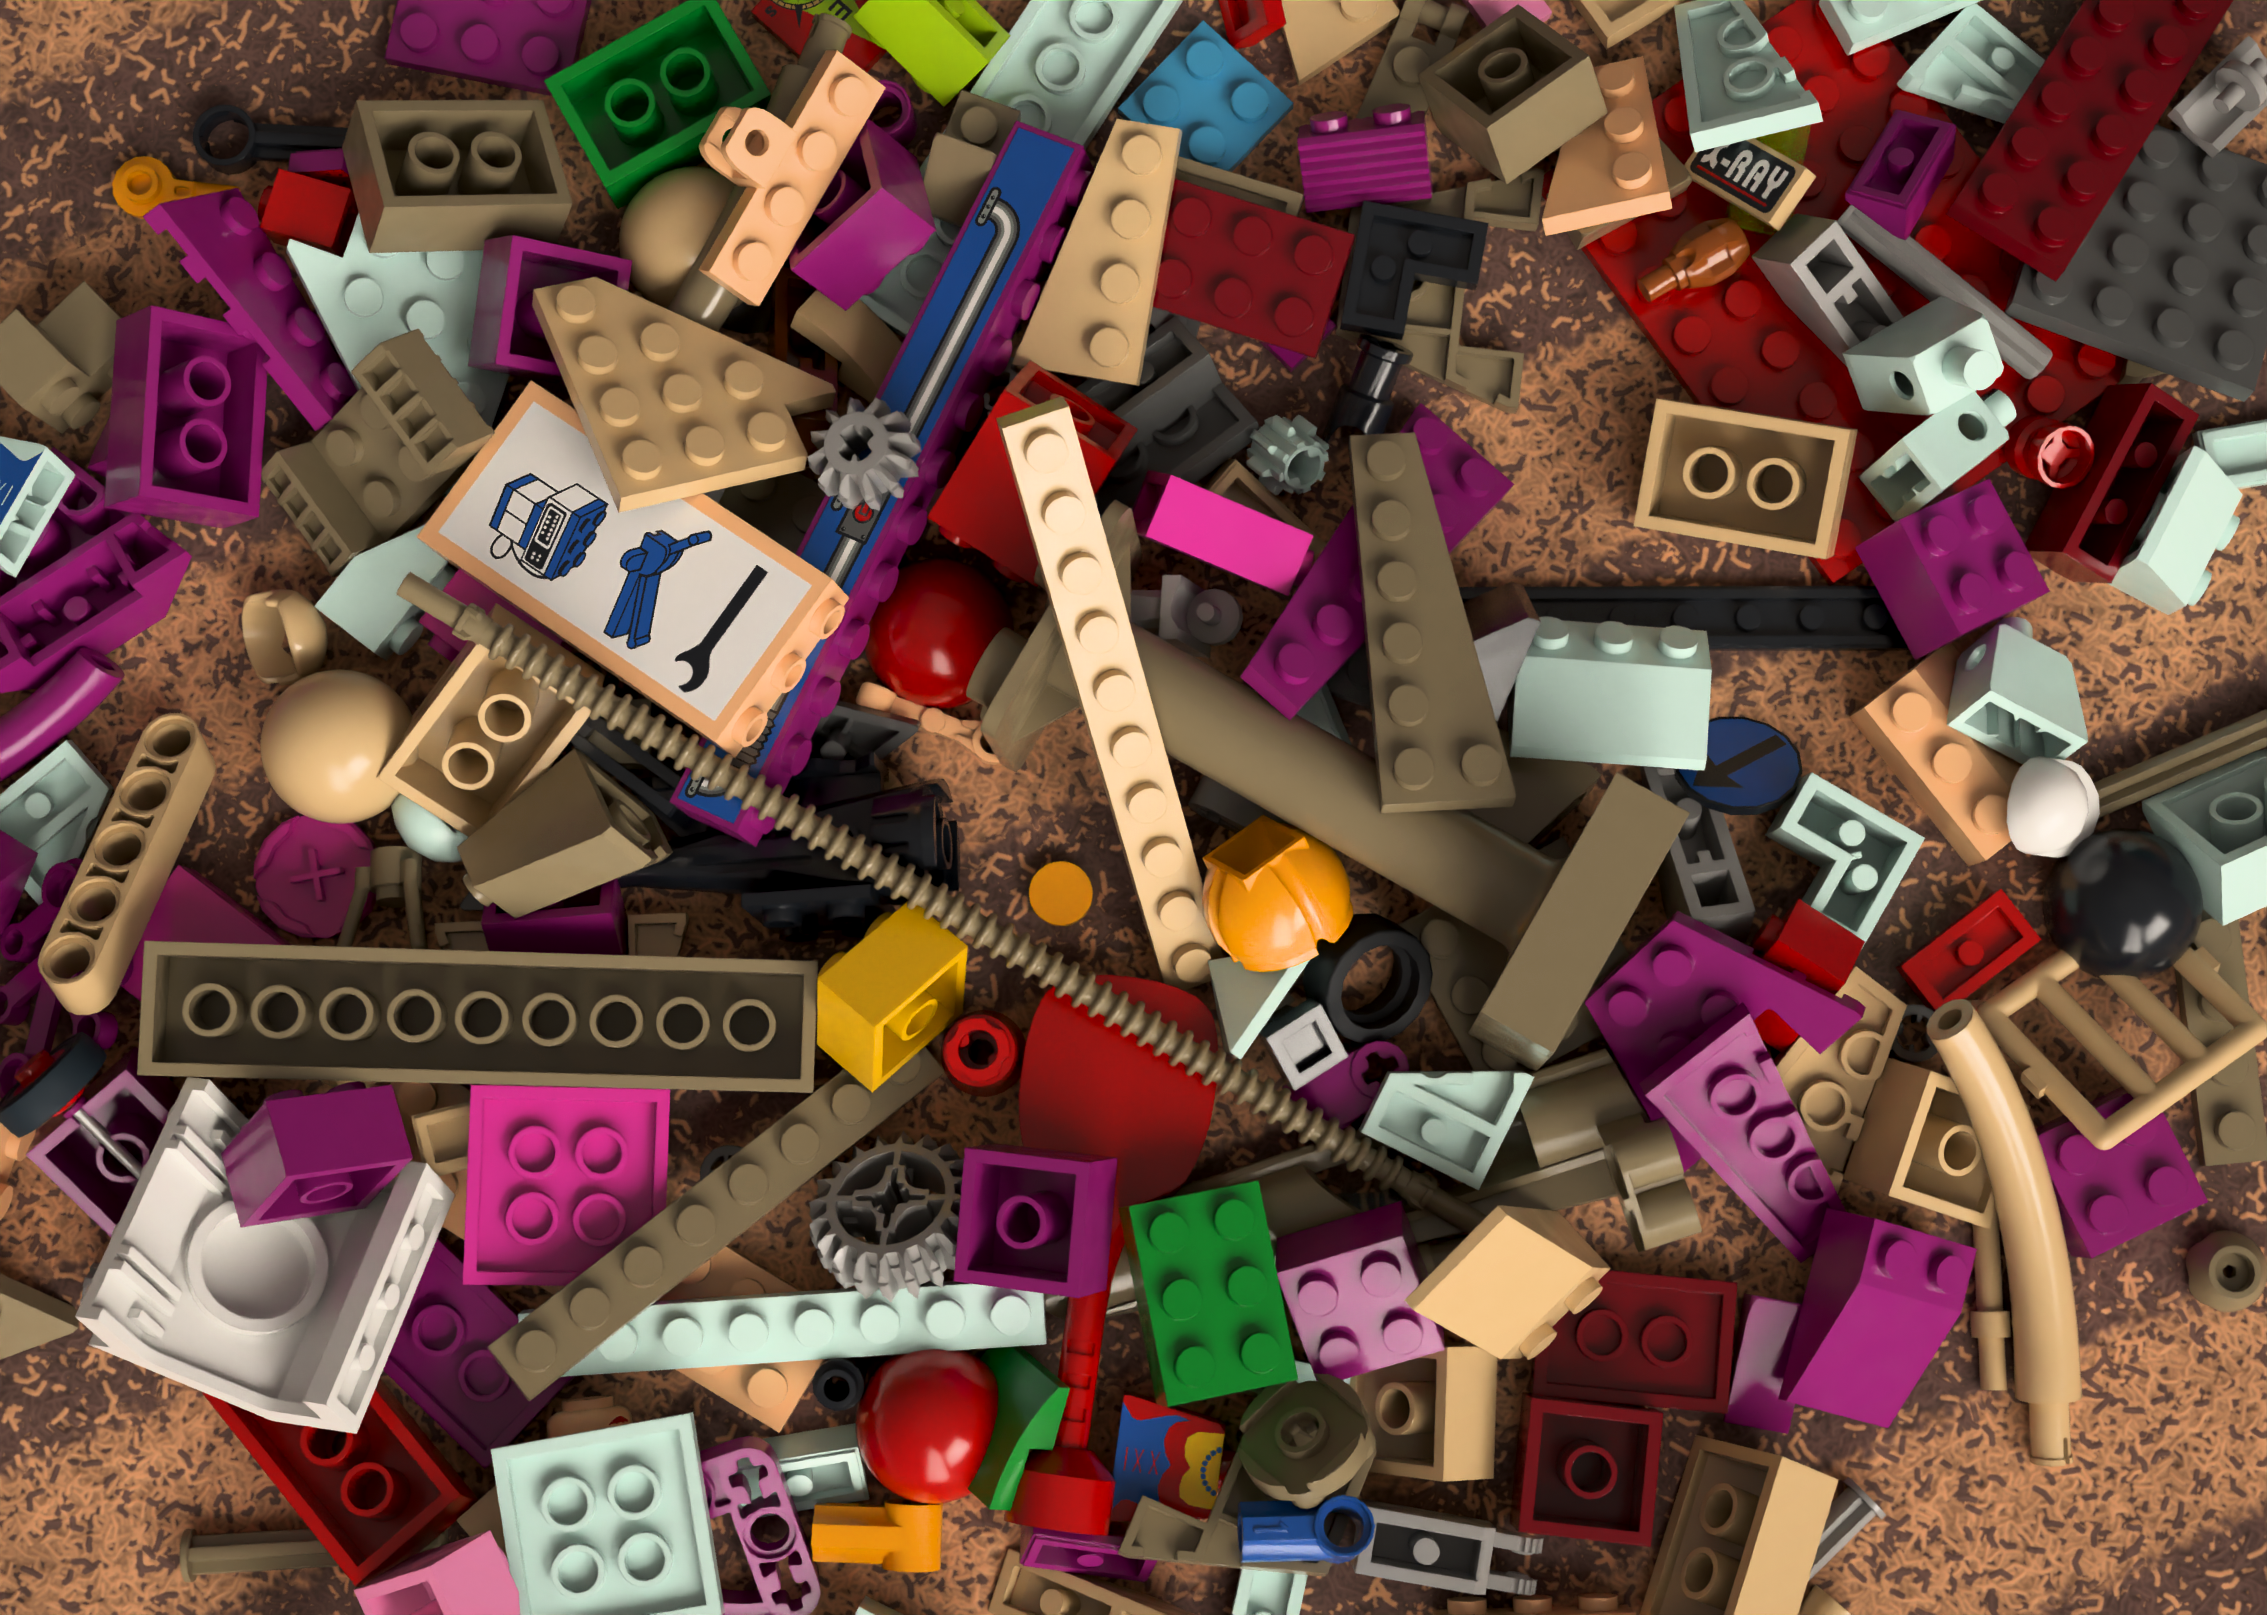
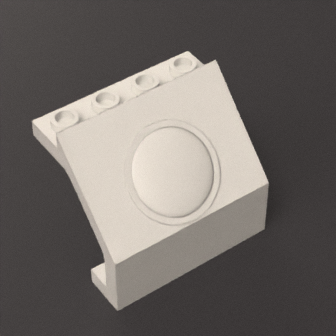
M187 1077L175 1104L168 1113L167 1121L155 1147L141 1170L139 1181L124 1213L113 1230L109 1245L94 1277L84 1292L82 1302L75 1317L93 1332L88 1343L89 1345L261 1417L276 1422L357 1434L455 1194L427 1163L410 1161L399 1172L398 1177H394L365 1209L241 1228L221 1153L237 1136L240 1128L248 1123L249 1120L209 1079Z

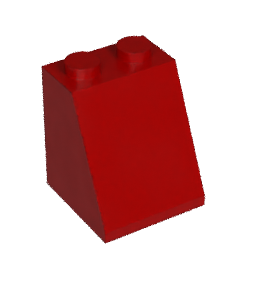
M1030 360L1003 390L927 518L937 523L940 533L952 543L964 548H971L973 546L992 558L994 567L1007 578L1019 583L1028 581L1038 587V584L1034 583V576L1039 563L996 418L1063 396L1071 411L1094 497L1098 494L1138 429Z

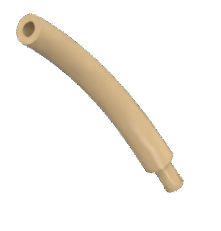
M1964 999L1952 1000L1939 1007L1929 1018L1926 1026L1927 1034L1946 1065L1963 1101L1983 1156L1993 1192L2003 1240L2010 1290L2015 1398L2029 1403L2031 1444L2029 1459L2032 1464L2039 1466H2066V1464L2073 1463L2069 1403L2081 1400L2082 1383L2075 1296L2060 1211L2037 1132L2003 1054L1973 1005Z

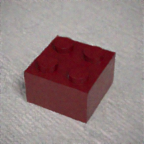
M1522 1392L1510 1524L1518 1532L1651 1547L1664 1413L1649 1406L1548 1397Z

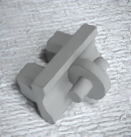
M2248 35L2167 115L2176 124L2173 127V131L2185 135L2193 144L2200 146L2212 159L2267 106V58L2260 51L2258 44Z
M1162 575L1161 590H1132L1131 622L1194 657L1210 658V645L1226 644L1241 629L1243 614L1236 598L1224 590H1204L1182 575Z

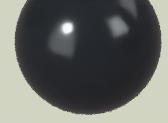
M2114 828L2091 834L2079 843L2070 855L2058 858L2045 884L2043 914L2053 943L2058 950L2061 949L2068 953L2077 962L2080 970L2100 978V975L2135 976L2142 980L2167 970L2190 948L2200 928L2203 914V898L2198 879L2192 867L2182 853L2172 844L2146 831Z

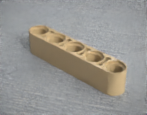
M168 713L158 716L142 732L40 951L38 967L41 975L65 1010L75 1015H91L100 1012L115 997L214 777L216 769L214 758L197 724L189 716L181 713ZM108 915L106 918L99 920L103 916ZM82 970H85V971H84L83 973H81L80 975L71 978V977H72L73 975H75L77 972L82 971Z

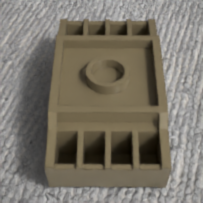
M420 329L410 331L377 345L351 371L362 387L333 419L329 421L312 441L277 451L262 469L261 480L269 487L277 498L279 505L285 509L293 520L295 527L304 535L311 545V549L317 553L332 577L339 576L354 556L405 534L456 482L472 462L474 456L495 433L491 426L487 425L477 412L475 404L469 401L458 386L459 383L456 378H453L444 367L439 355H436L425 341Z

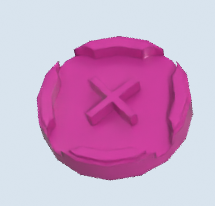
M305 815L301 817L296 816L282 822L264 839L254 861L253 879H256V890L258 892L256 896L262 911L279 928L302 938H333L340 935L355 888V868L370 867V853L376 848L374 841L356 823H326ZM372 892L368 893L360 922L372 912L375 905L376 894Z

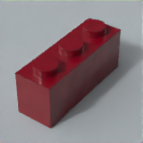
M2152 383L2108 385L2085 429V432L2090 435L2094 444L2095 457L2091 470L2081 482L2073 487L2064 489L2054 488L2025 543L2031 557L2072 582L2112 583L2199 414Z

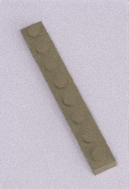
M924 1047L873 1093L846 1069L842 1070L490 1344L488 1350L526 1399L531 1401L824 1170L832 1161L843 1155L853 1145L857 1144L945 1073L944 1069L927 1048Z

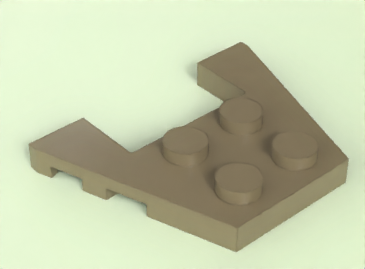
M1528 170L1508 184H1505L1502 180L1491 181L1488 178L1468 182L1465 187L1432 193V198L1386 203V205L1486 222L1491 227L1536 232L1539 225L1544 170ZM1362 206L1352 207L1349 212L1347 232L1354 234L1355 240L1341 281L1335 332L1336 335L1357 344L1359 335L1364 333L1342 330L1340 325ZM1414 280L1403 339L1380 338L1397 343L1413 353L1410 364L1403 366L1505 413L1516 414L1519 406L1524 353L1459 345L1465 289Z
M1269 1386L1242 1392L1256 1398ZM1319 1428L1310 1434L1302 1430L1297 1432L1293 1437L1297 1445L1296 1447L1311 1442ZM1242 1435V1437H1241V1439H1240V1442H1239V1444H1238V1447H1239V1448H1241V1442H1242L1243 1435ZM1238 1447L1206 1522H1202L1142 1495L1117 1554L1125 1558L1321 1577H1325L1328 1574L1332 1563L1326 1561L1240 1563L1237 1536L1238 1503L1284 1500L1272 1498L1259 1490L1239 1459ZM1375 1449L1373 1454L1365 1460L1362 1467L1349 1482L1337 1491L1327 1495L1325 1500L1341 1495L1352 1496L1358 1499L1377 1450ZM1335 1512L1328 1514L1325 1518V1535L1336 1546L1340 1545L1350 1520L1349 1516Z

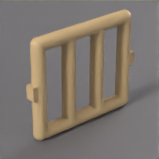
M2203 946L2196 951L2190 947L2172 966L2234 1027L2208 1047L2137 977L2127 975L2099 976L2184 1062V1064L2157 1083L2058 983L2079 968L2077 962L2061 949L1976 1008L1977 1013L1990 1031L1995 1042L2023 1071L2020 1079L2022 1084L2037 1099L2046 1095L2075 1127L2100 1150L2113 1148L2267 1037V1022L2218 974L2220 963ZM2037 998L2134 1099L2105 1119L2008 1017Z

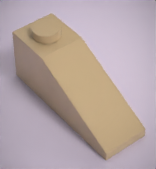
M1009 1548L988 1612L995 1615H1196L1158 1598L1087 1574L1023 1566V1564H1019L1020 1552ZM1020 1568H1021V1572H1020V1575H1019V1578H1018V1581H1017V1584H1016V1587H1015V1590H1014V1593H1013L1011 1602H1010V1604H1008V1603H1009V1600H1010V1597H1011V1594H1012V1591H1013V1588H1014V1585H1015V1582H1016V1579H1017V1576H1018V1573H1019V1570H1020Z

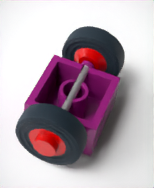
M81 1031L67 1038L49 1053L45 1049L39 1051L17 1071L14 1078L18 1082L0 1101V1122L18 1138L40 1127L29 1146L26 1156L111 1237L139 1181L141 1170L155 1147L167 1121L168 1113L175 1104L180 1090L166 1076L137 1075L139 1049L136 1046L85 1089L87 1083L102 1067L107 1055L89 1035Z

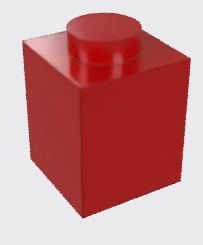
M280 168L278 169L273 186L268 185L264 189L258 206V219L261 222L260 228L273 243L287 247L289 239H293L342 258L358 215L355 196L350 188Z

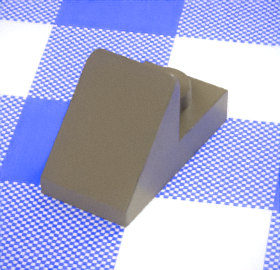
M961 90L945 133L937 132L934 136L923 180L934 218L962 227L1015 121H1021V112L1019 110Z

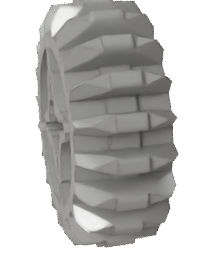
M904 1131L895 1144H887L886 1141L877 1135L875 1148L866 1152L853 1145V1160L849 1163L832 1161L831 1172L834 1178L817 1180V1194L819 1198L809 1202L811 1208L810 1217L813 1221L809 1224L811 1228L809 1233L815 1248L819 1249L817 1254L822 1266L828 1269L829 1273L834 1274L836 1281L842 1284L844 1289L855 1285L857 1291L865 1299L870 1297L879 1288L882 1296L886 1297L890 1302L893 1301L899 1289L907 1288L909 1293L918 1299L920 1285L930 1280L942 1288L944 1280L942 1272L946 1269L955 1270L964 1159H959L957 1151L951 1147L950 1143L938 1148L936 1141H933L929 1134L924 1136L915 1145L912 1138ZM854 1237H864L866 1242L879 1243V1245L865 1243Z

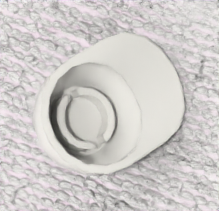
M2042 756L2029 758L2018 770L2012 782L2007 802V825L2010 838L2016 849L2025 854L2055 858L2070 855L2079 843L2094 832L2100 815L2099 794L2091 777L2084 768L2069 760Z

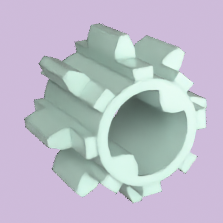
M1299 414L1293 421L1284 416L1281 418L1278 415L1265 419V424L1258 431L1254 429L1250 435V438L1253 440L1251 448L1247 449V454L1250 458L1246 461L1247 466L1260 475L1259 482L1275 495H1278L1283 489L1291 494L1294 491L1298 495L1310 491V486L1317 480L1321 481L1326 474L1323 469L1324 463L1329 461L1328 452H1326L1329 449V444L1316 435L1317 427Z

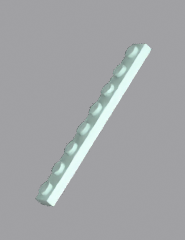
M945 1281L942 1288L932 1282L921 1284L918 1299L909 1293L907 1288L899 1289L892 1302L882 1296L880 1288L867 1299L856 1288L661 1300L652 1304L561 1377L908 1354L926 1349L954 1351L1047 1344L1044 1293ZM535 1309L522 1310L518 1314L519 1322Z

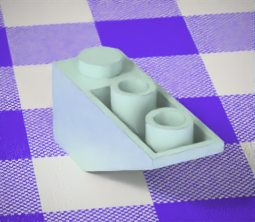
M425 525L354 556L314 606L373 653L386 661L393 652L398 655L406 653L415 644L423 631V625L418 621L425 611L397 595L398 588L407 574L411 572L438 589L443 590L457 572L447 564V560L417 538V535Z

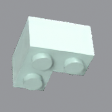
M1812 772L1801 778L1795 795L1782 805L1765 836L1820 867L1802 901L1864 940L1865 943L1925 839L1918 833Z

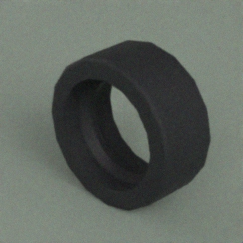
M1376 913L1353 914L1348 928L1335 943L1319 939L1317 942L1319 955L1310 959L1305 966L1303 987L1306 1000L1312 997L1321 1003L1334 1030L1340 1035L1358 1043L1385 1041L1402 1033L1419 1016L1429 997L1433 976L1429 953L1418 938L1395 922ZM1379 946L1391 947L1394 962L1391 977L1384 990L1371 1003L1356 1010H1346L1343 1007L1341 995L1344 979L1351 966L1365 952Z

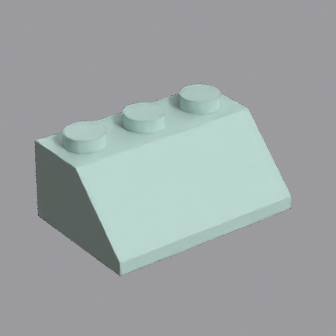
M1548 616L1539 617L1541 623L1507 698L1510 757L1705 770L1712 674L1707 631L1691 630L1682 626L1661 628L1626 625L1616 621L1592 623L1564 621Z

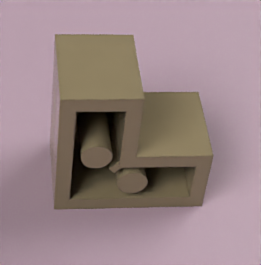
M85 281L76 287L38 325L15 309L0 323V386L22 408L62 434L69 427L77 429L84 426L98 413L101 406L98 399L112 387L116 320L123 318V316Z

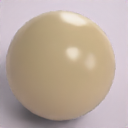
M682 167L669 170L648 181L631 199L620 227V256L623 259L632 260L630 281L646 300L667 309L700 254L735 185L718 171L705 167ZM739 299L735 307L740 305L743 301Z
M344 669L325 670L308 675L289 686L276 699L266 716L260 740L261 760L266 776L275 792L287 805L309 818L326 823L346 824L374 817L389 808L400 794L377 779V776L403 737L411 721L412 714L403 699L390 686L371 675ZM418 745L402 767L416 762L418 759Z

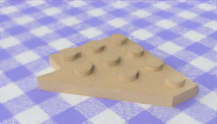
M598 277L534 289L532 306L618 513L805 470L808 454L791 416L833 407L836 394L833 384Z

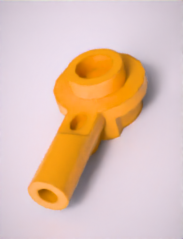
M149 156L134 157L124 162L116 171L112 182L113 196L117 204L130 216L144 219L143 216L159 203L234 188L240 190L238 186L176 179L172 171L159 159Z

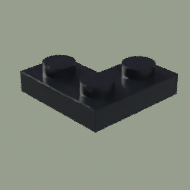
M1363 201L1340 329L1402 340L1414 280L1475 291L1478 285L1489 223Z

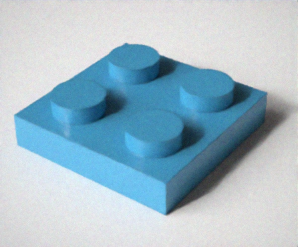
M1203 20L1118 107V114L1124 120L1180 129L1182 131V138L1178 156L1232 172L1293 109L1294 103Z

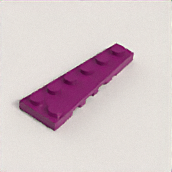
M1420 403L1399 433L1415 432L1450 554L1504 498L1514 483ZM1353 504L1240 676L1289 721L1365 643Z

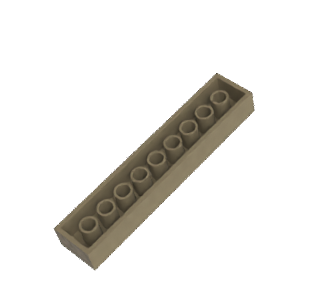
M144 941L137 1075L813 1093L818 961Z

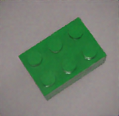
M687 0L544 80L617 209L630 203L638 190L654 177L676 168L694 167L705 161L700 153L699 143L721 107L729 106L741 109L751 107L766 111L772 96L717 0ZM731 129L724 133L722 143L727 138Z
M1259 1180L1118 1208L1156 1404L1170 1407L1298 1380Z

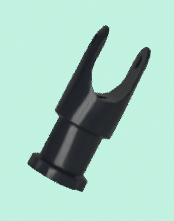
M1359 335L1357 346L1361 351L1349 383L1341 385L1321 438L1323 441L1329 444L1332 434L1344 425L1356 426L1366 435L1384 434L1394 408V403L1390 399L1400 369L1403 365L1410 364L1413 353L1410 350L1377 336Z

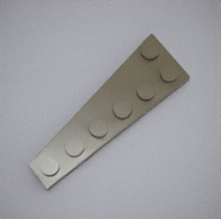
M1412 432L1350 435L1348 451L1380 814L1513 807L1516 799L1514 783L1416 434Z

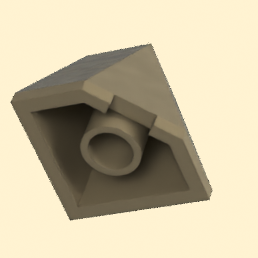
M575 748L457 847L467 874L463 876V882L469 892L481 904L490 906L494 902L515 919L661 862L673 853L655 814Z

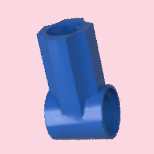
M1341 1495L1332 1497L1329 1500H1324L1317 1507L1310 1509H1300L1294 1506L1291 1501H1250L1238 1503L1237 1536L1240 1563L1326 1561L1340 1564L1349 1562L1364 1551L1374 1536L1375 1523L1371 1511L1365 1503L1352 1496ZM1335 1512L1343 1513L1353 1520L1357 1529V1537L1353 1546L1339 1547L1329 1541L1324 1531V1521L1328 1514Z

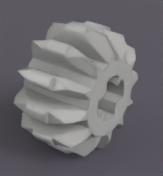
M850 397L847 414L841 417L835 411L826 410L825 418L830 424V428L822 431H810L811 441L819 450L807 457L809 467L815 474L820 475L818 486L827 496L834 497L838 495V499L843 506L852 510L864 499L871 509L880 511L882 494L887 491L892 496L903 499L904 490L899 480L900 478L919 477V468L910 458L921 452L920 441L915 434L909 433L911 422L903 412H898V410L891 413V409L886 402L877 397L866 410L858 399ZM869 448L871 450L869 456L860 460L858 458L859 454Z

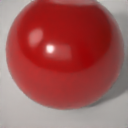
M943 558L924 559L898 569V581L893 593L885 602H879L868 624L870 626V634L864 650L872 671L881 684L895 692L897 697L927 708L950 709L974 701L966 696V690L977 663L989 643L1003 627H1008L1014 631L1011 611L1004 595L997 585L983 572L969 564Z
M926 1349L908 1354H897L881 1365L865 1386L862 1398L858 1403L855 1425L861 1456L873 1476L891 1492L907 1500L920 1503H947L970 1495L971 1492L967 1488L975 1478L985 1457L997 1417L998 1386L993 1371L986 1363L965 1350Z

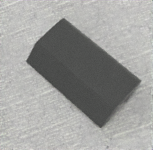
M1176 316L1148 335L1139 386L1089 378L1075 388L1138 429L1095 497L1100 518L1114 500L1133 508L1148 470L1171 474L1195 484L1249 445L1253 440L1250 438L1253 430L1256 429L1258 431L1260 429L1257 420L1222 383L1209 352Z

